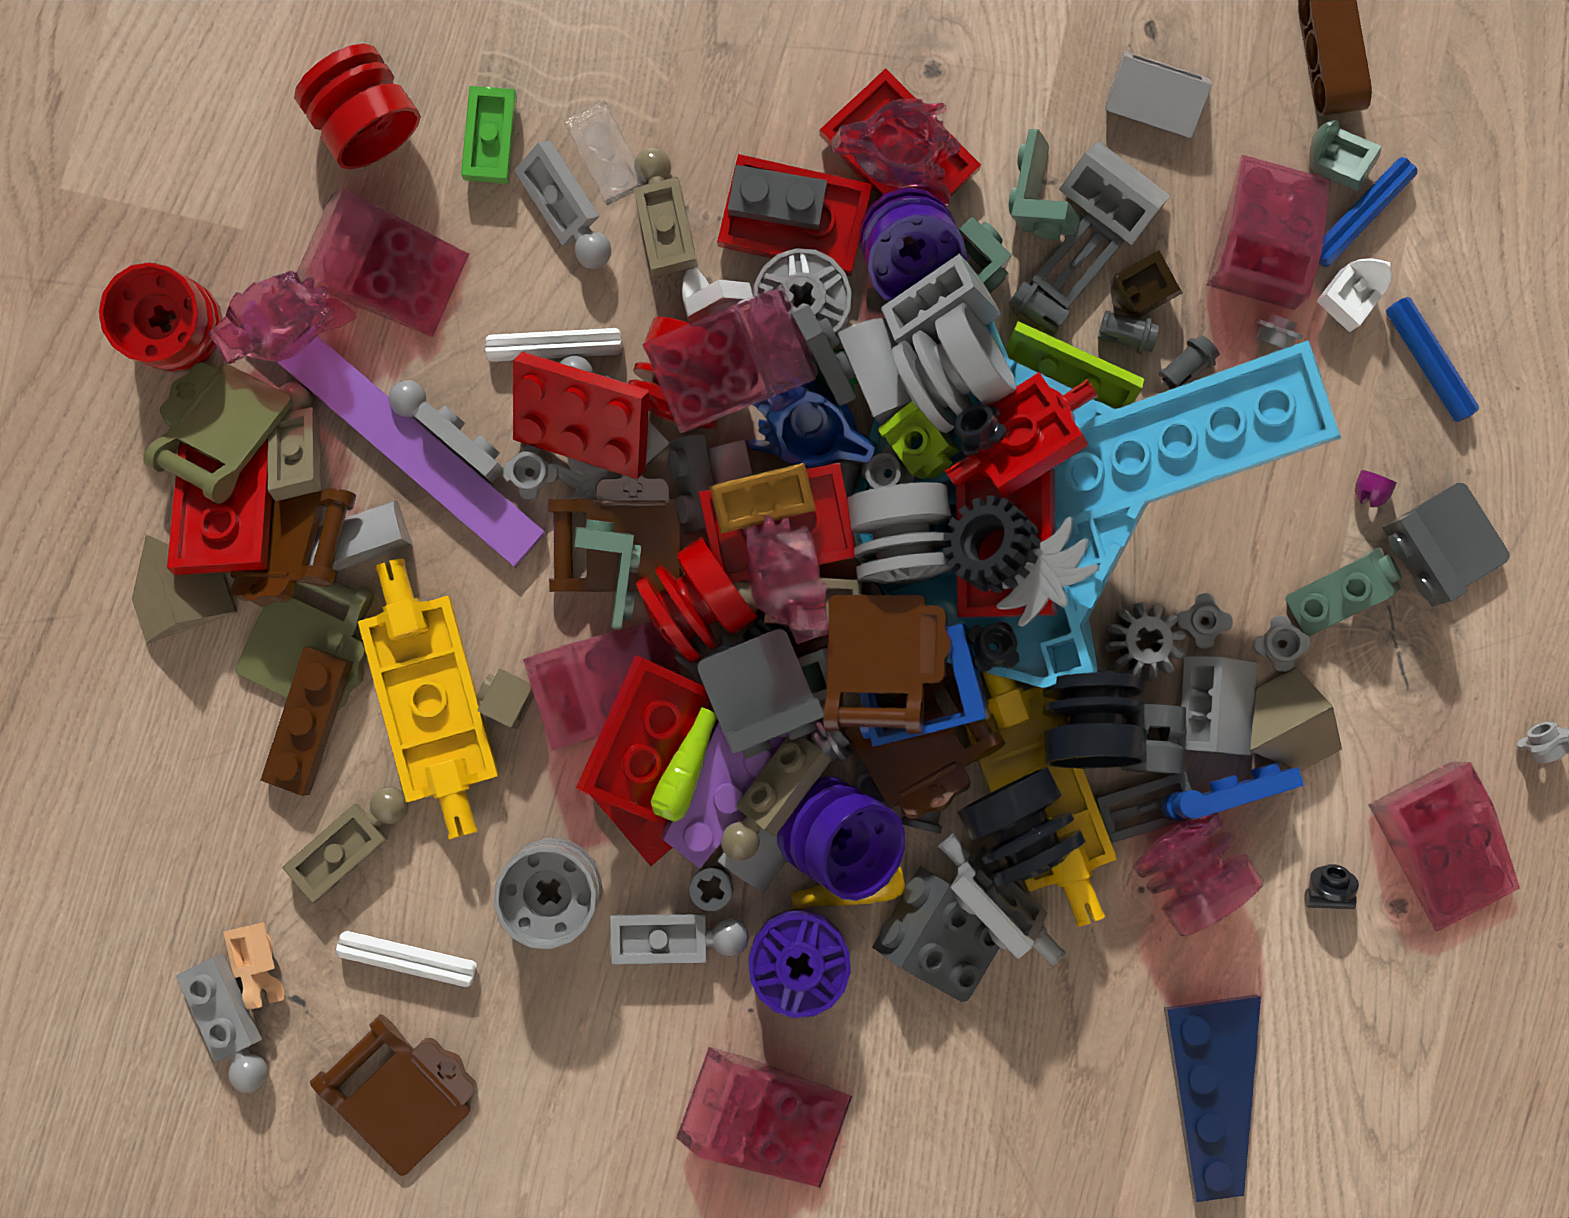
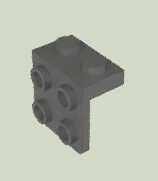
M1456 483L1382 527L1388 536L1392 550L1403 560L1414 578L1416 588L1428 600L1431 606L1452 602L1467 592L1465 587L1505 564L1510 557L1508 549L1470 489L1464 483Z
M773 630L707 657L698 664V673L732 754L742 751L745 759L753 757L772 748L769 739L786 732L790 740L804 736L817 730L815 720L825 717L818 698H813L790 639L784 630Z
M920 866L913 879L906 885L904 894L890 918L883 924L872 948L903 970L958 1001L965 1002L972 996L1000 947L992 940L988 927L978 916L967 913L959 905L955 898V892L950 888L951 885Z

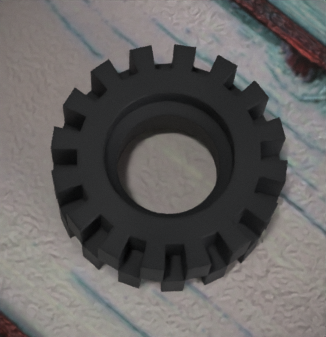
M987 496V502L979 497L972 500L974 509L970 510L964 505L958 510L963 516L960 521L953 517L948 525L954 529L953 534L944 533L943 541L950 547L943 548V555L949 560L947 562L949 568L974 588L976 587L988 593L989 589L995 593L1003 592V583L1012 589L1018 585L1015 579L1016 575L1019 574L1026 579L1031 573L1025 568L1027 562L1036 565L1038 556L1031 549H1040V540L1034 536L1039 531L1036 525L1031 522V519L1004 498L999 500L996 496ZM1003 529L1005 532L1004 540L999 550L990 558L980 560L979 549L982 542L992 532Z

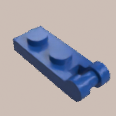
M1275 762L1251 769L1253 778L1238 782L1236 775L1208 782L1211 791L1205 793L1196 790L1170 793L1162 801V812L1168 819L1173 821L1197 819L1304 786L1299 767L1280 770L1279 763Z

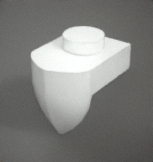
M1368 258L1349 263L1337 273L1316 302L1348 332H1351L1362 324L1382 295L1388 290L1392 279L1390 262Z
M696 267L687 269L683 278V305L688 321L693 324L710 321L720 322L731 319L738 315L737 309L753 301L750 283L717 280L709 285Z

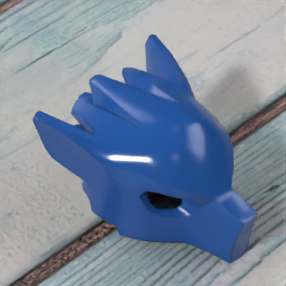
M780 352L777 355L780 366L794 381L776 379L773 385L779 393L753 398L752 405L766 419H759L758 432L764 435L766 440H745L746 447L779 456L781 459L792 464L804 463L805 467H817L838 459L869 463L877 443L857 431L855 419L847 404L839 407L830 390L820 384L798 363Z

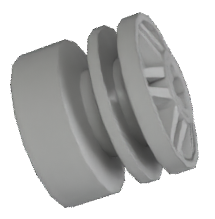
M795 248L777 254L762 267L754 283L753 320L759 340L772 354L777 356L782 352L798 363H803L802 356L812 355L792 315L793 312L805 307L807 304L803 303L798 308L794 307V296L801 299L806 294L809 295L810 307L817 320L820 321L827 317L839 342H841L838 332L848 327L852 291L846 273L833 258L817 250Z
M964 302L935 321L937 335L941 342L938 345L928 334L919 330L912 336L914 347L904 340L892 349L893 360L907 393L929 421L945 434L955 428L956 414L959 416L965 409L972 406L968 395L970 392L981 403L991 406L1017 388L1015 378L1000 348L980 318Z
M931 482L898 484L866 490L848 497L847 504L851 532L873 535L874 540L854 547V558L876 559V561L864 563L856 567L857 581L863 583H882L884 585H903L927 581L936 575L952 571L947 565L949 560L944 557L943 553H934V551L950 547L943 541L944 533L931 532L930 527L943 523L951 517L947 485Z
M546 837L528 843L504 866L495 884L494 907L499 923L514 940L530 948L553 949L571 943L586 930L600 901L602 880L596 862L583 847L567 839ZM555 879L560 883L557 892L562 897L553 894L548 899L542 895L545 886L540 881L542 880L548 884Z

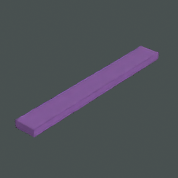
M269 293L262 298L237 326L245 335L515 568L545 536L546 532L414 418L402 417L392 410L389 404V397Z

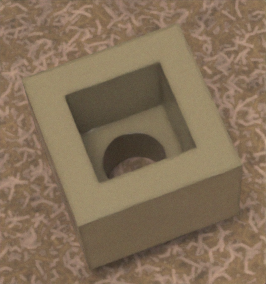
M499 669L495 676L489 674L482 683L476 698L482 702L477 711L510 728L518 729L538 687L507 671Z

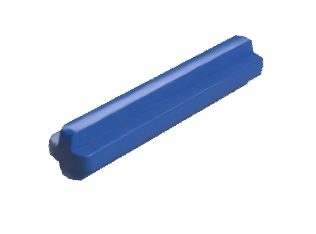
M1405 157L1398 158L1311 249L1310 255L1323 267L1330 266L1417 175L1418 170L1416 166Z
M1405 297L1389 306L1386 310L1388 317L1453 420L1460 422L1475 414L1479 410V405L1412 299Z

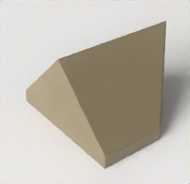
M147 534L132 595V602L146 643H152L237 613L224 572L173 575L167 569L169 544Z
M1297 667L1255 688L1256 694L1250 743L1251 752L1292 768L1299 767V770L1303 771L1342 750L1333 706Z

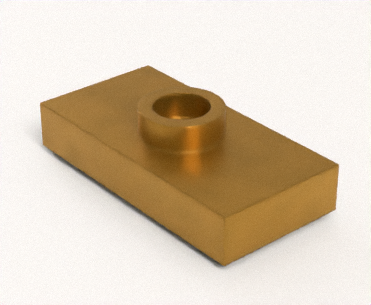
M804 463L709 486L721 534L816 510Z

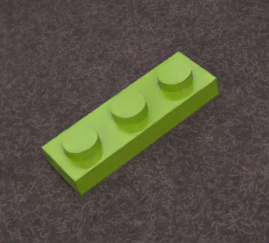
M1019 321L1005 347L1009 359L1037 373L1040 372V374L1072 389L1088 379L1098 395L1094 400L1114 409L1134 403L1144 384V378Z

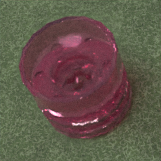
M1218 813L1186 821L1169 830L1158 838L1149 850L1133 865V869L1141 878L1157 873L1146 886L1150 893L1157 894L1171 888L1174 889L1175 892L1164 902L1161 910L1178 935L1182 937L1199 932L1225 918L1252 898L1264 883V879L1246 854H1238L1224 860L1221 857L1234 843L1235 837L1231 832H1224L1214 836L1224 824Z

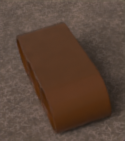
M1298 0L1301 32L1314 105L1318 115L1326 116L1368 109L1372 98V87L1357 0Z

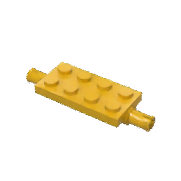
M394 559L389 561L390 565H386L383 562L375 566L386 606L382 607L383 612L377 616L357 622L406 803L431 796L434 799H439L448 831L447 836L450 840L478 832L466 791L471 789L470 785L500 777L484 715L477 711L480 706V700L476 699L478 693L452 598L444 596L420 602L419 598H414L405 567V559Z
M982 672L991 699L987 700L990 718L986 719L993 733L999 731L1006 742L997 752L977 761L989 793L1047 766L1062 794L1056 802L1045 809L1048 816L1052 817L1061 813L1071 812L1074 820L1057 830L1059 837L1080 829L1086 841L1080 847L1073 850L1062 863L1023 881L1026 892L1057 884L1058 887H1063L1077 927L1091 924L1088 913L1091 920H1101L1106 916L1101 909L1090 877L1093 876L1092 870L1117 860L1084 770L1045 765L1044 731L1063 726L1065 721L1043 715V705L1057 700L1044 697L1041 687L1036 686L1024 691L1023 687H1017L1013 679ZM964 724L965 730L967 732L968 738L972 746L975 743H977V741L971 733L970 729L968 728L967 724Z

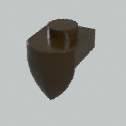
M1159 250L1122 272L1116 273L1111 281L1112 303L1121 312L1133 318H1140L1183 293Z

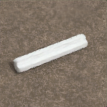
M617 328L495 334L486 337L485 352L488 360L492 362L513 361L521 352L545 359L566 358L569 356L619 355L622 352V334Z
M350 931L341 933L336 947V955L340 958L462 987L472 985L477 969V963L472 960Z

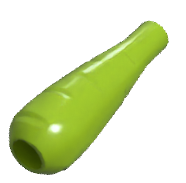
M701 707L693 727L673 756L654 791L651 800L654 814L673 822H677L686 816L695 795L710 735L717 719L715 712Z

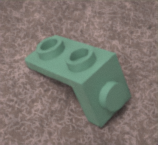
M1029 129L1026 144H1021L1018 151L1017 164L1020 175L1017 187H1013L1010 192L1009 212L1023 232H1033L1035 236L1049 240L1059 239L1061 235L1076 236L1079 217L1069 202L1039 200L1049 144L1039 129Z
M972 216L959 229V232L963 238L966 253L983 269L978 277L989 293H992L1008 277L1009 273L1005 268L1012 254L1001 245L1003 240L1000 234L990 224L986 222L980 224Z
M587 519L586 528L575 527L573 546L619 553L610 626L612 629L621 630L623 619L631 620L635 592L627 591L629 572H638L641 545L633 544L634 535L614 532L615 523Z
M1377 548L1362 555L1354 562L1288 594L1286 601L1303 633L1311 636L1392 597L1401 589L1398 581L1402 579V576L1394 559L1389 554L1384 556L1380 548Z

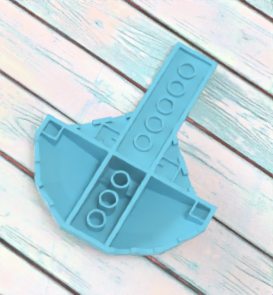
M993 321L985 326L1005 357L1017 386L1037 374V372L1009 359ZM1308 340L1118 409L1111 408L1092 399L1073 412L1076 425L1089 445L1053 468L1055 469L1056 531L1068 517L1073 518L1072 533L1063 551L1086 538L1089 540L1088 548L1077 568L1095 564L1099 565L1100 568L1099 571L1087 579L1064 587L1069 604L1066 607L1057 604L1056 616H1036L1026 626L1018 625L1021 617L959 618L957 617V575L954 571L932 577V579L903 585L877 584L883 590L884 595H920L926 599V605L940 606L947 614V627L963 623L967 625L969 631L975 625L985 628L990 624L998 622L1009 624L1017 639L1016 651L1019 654V662L1011 669H1007L1004 666L992 667L987 672L989 674L1010 678L1041 688H1048L1056 684L1057 676L1097 673L1098 669L1088 618L1149 503L1342 438L1312 346ZM1041 374L1049 387L1060 392L1061 395L1072 390V388ZM972 392L968 394L972 406L983 404ZM875 418L869 437L877 443L873 456L883 453V449L890 446L887 439L877 430L880 425ZM954 429L950 430L948 434L960 451L951 458L952 464L950 467L968 456L961 450L963 441L961 437L955 434ZM920 436L911 444L914 450L922 445L923 436ZM890 469L885 472L886 478L892 476ZM862 470L857 489L854 488L853 495L874 489L863 478ZM944 471L942 474L931 479L926 477L923 480L916 477L914 483L931 482L947 485L951 517L943 523L930 527L931 532L953 534L954 529L948 524L952 517L956 519V487ZM860 534L862 543L874 540L873 535ZM942 549V550H938V551H934V553H936V552L943 553V549ZM867 559V561L872 562L876 561V559ZM994 643L989 644L992 651L997 650V646ZM950 655L947 659L948 663H952Z

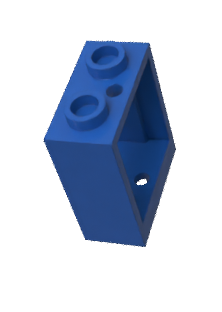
M960 623L947 627L953 643L950 658L964 712L925 721L923 734H908L906 728L888 731V728L860 727L863 738H871L873 747L990 718L979 671L973 665L975 655L972 644L967 640L968 628L966 624ZM859 693L863 707L882 708L879 693Z

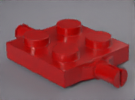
M1040 372L1018 385L1015 391L991 405L995 406L1000 412L998 421L1007 429L1005 438L987 449L980 450L975 455L965 457L950 468L945 469V472L954 486L958 487L959 484L981 471L984 476L993 481L1005 499L1089 445L1076 425L1073 412L1092 399L1097 398L1096 391L1088 379H1086L1069 392L1061 395L1060 392L1049 387Z

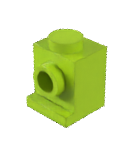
M913 401L877 428L879 433L887 439L910 474L923 480L926 477L931 479L942 474L952 464L951 458L960 451L948 432L945 434L939 431ZM920 436H923L922 445L914 450L911 444Z

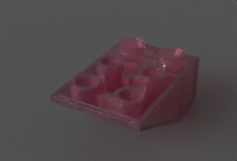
M1242 155L1206 285L1292 310L1301 305L1310 296L1322 252L1331 179Z
M342 189L331 194L294 277L340 300L433 337L469 253Z
M783 284L734 303L643 343L680 433L815 380L818 370L807 343L792 315L794 311Z
M653 622L574 642L523 659L551 750L560 751L599 737L635 655L681 675L672 646L663 638Z
M1470 761L1449 762L1368 804L1435 931H1440L1520 889L1494 804Z
M708 1047L676 1139L699 1158L821 1188L852 1096L754 1059Z

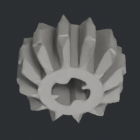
M1137 602L1133 605V615L1125 609L1119 610L1116 616L1122 626L1110 624L1106 628V632L1111 636L1117 637L1118 641L1105 644V651L1114 652L1119 650L1121 656L1113 661L1112 666L1115 669H1119L1130 663L1127 674L1139 676L1143 669L1147 681L1157 679L1158 669L1165 674L1172 673L1174 667L1168 657L1181 659L1185 654L1181 648L1173 646V642L1186 638L1184 631L1172 633L1170 629L1178 621V616L1172 614L1161 620L1163 605L1159 603L1154 604L1149 613H1147L1143 602ZM1149 632L1154 639V642L1149 643V645L1154 646L1153 650L1148 648L1141 651L1136 645V642L1140 641L1141 638L1136 637L1137 633L1143 635Z

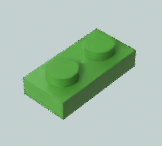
M469 86L461 176L464 181L509 184L517 106V93L515 89Z

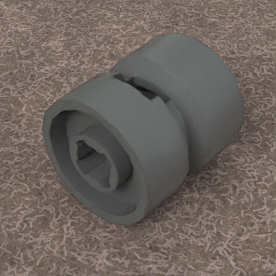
M1144 704V712L1124 718L1125 724H1133L1146 729L1147 761L1138 765L1121 767V770L1183 774L1184 747L1177 743V738L1185 734L1186 707ZM1149 728L1159 729L1160 741L1147 740Z

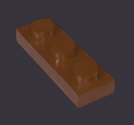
M314 647L303 648L260 781L301 796L310 795L353 661Z

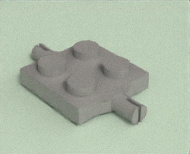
M953 832L949 834L939 844L938 848H941L958 866V875L950 888L955 892V898L959 905L967 913L976 914L988 927L992 940L1003 950H1010L1017 959L1034 947L1050 966L1059 962L1066 952L1046 933L1047 929L1045 928L1044 921L1048 913L1026 892L1018 881L994 886L989 875L1001 867L1002 864L998 860L983 864L981 856L987 851L984 845L971 853L956 838Z

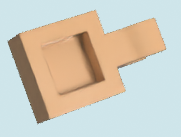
M261 922L224 931L223 934L234 978L241 977L242 1000L246 1009L262 1007V1000L260 998L262 988L267 993L269 1003L283 1001L284 988L282 983L268 973L269 970L275 969L272 958L273 943L266 932L265 923Z

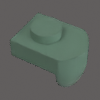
M1332 120L1323 124L1315 132L1311 140L1309 153L1310 168L1315 174L1358 191L1379 159L1382 146L1340 129L1339 122Z

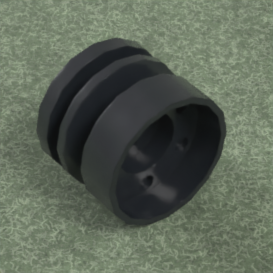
M1098 670L1097 673L1057 676L1056 684L1048 688H1042L1044 697L1058 700L1044 704L1043 715L1065 720V725L1044 731L1045 765L1059 768L1093 769L1125 767L1146 763V729L1137 725L1123 723V718L1144 712L1143 701L1127 698L1143 693V678L1132 674Z
M1047 766L1027 774L957 811L971 840H978L993 835L997 841V844L981 856L983 864H988L1004 857L1007 861L1006 864L997 868L989 875L995 887L1013 881H1025L1062 863L1073 850L1086 842L1080 829L1059 837L1057 830L1074 820L1071 812L1061 813L1052 817L1048 816L1045 809L1056 802L1062 794Z

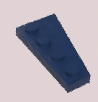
M1257 994L1164 1007L1192 1197L1196 1202L1244 1196L1261 996Z

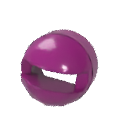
M1361 470L1355 484L1356 498L1361 504L1367 503L1370 499L1371 507H1379L1390 499L1397 482L1381 475Z

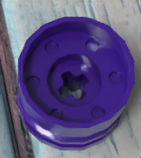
M902 188L884 194L870 206L861 221L859 242L871 282L884 300L888 302L958 254L967 261L963 238L956 227L950 210L939 197L924 189ZM911 235L915 242L907 245L903 239Z
M824 776L816 780L777 833V845L783 858L795 868L817 881L839 898L858 901L877 893L889 883L898 870L905 851V829L900 817L886 805L863 794L860 790L840 778Z
M807 909L785 910L769 918L755 935L749 954L750 981L759 999L774 1012L792 1018L813 1017L831 1008L845 992L851 973L849 950L837 926L824 915ZM802 952L808 954L807 961L812 970L809 973L801 970L797 976L792 975L791 964L787 959L790 956L798 958Z

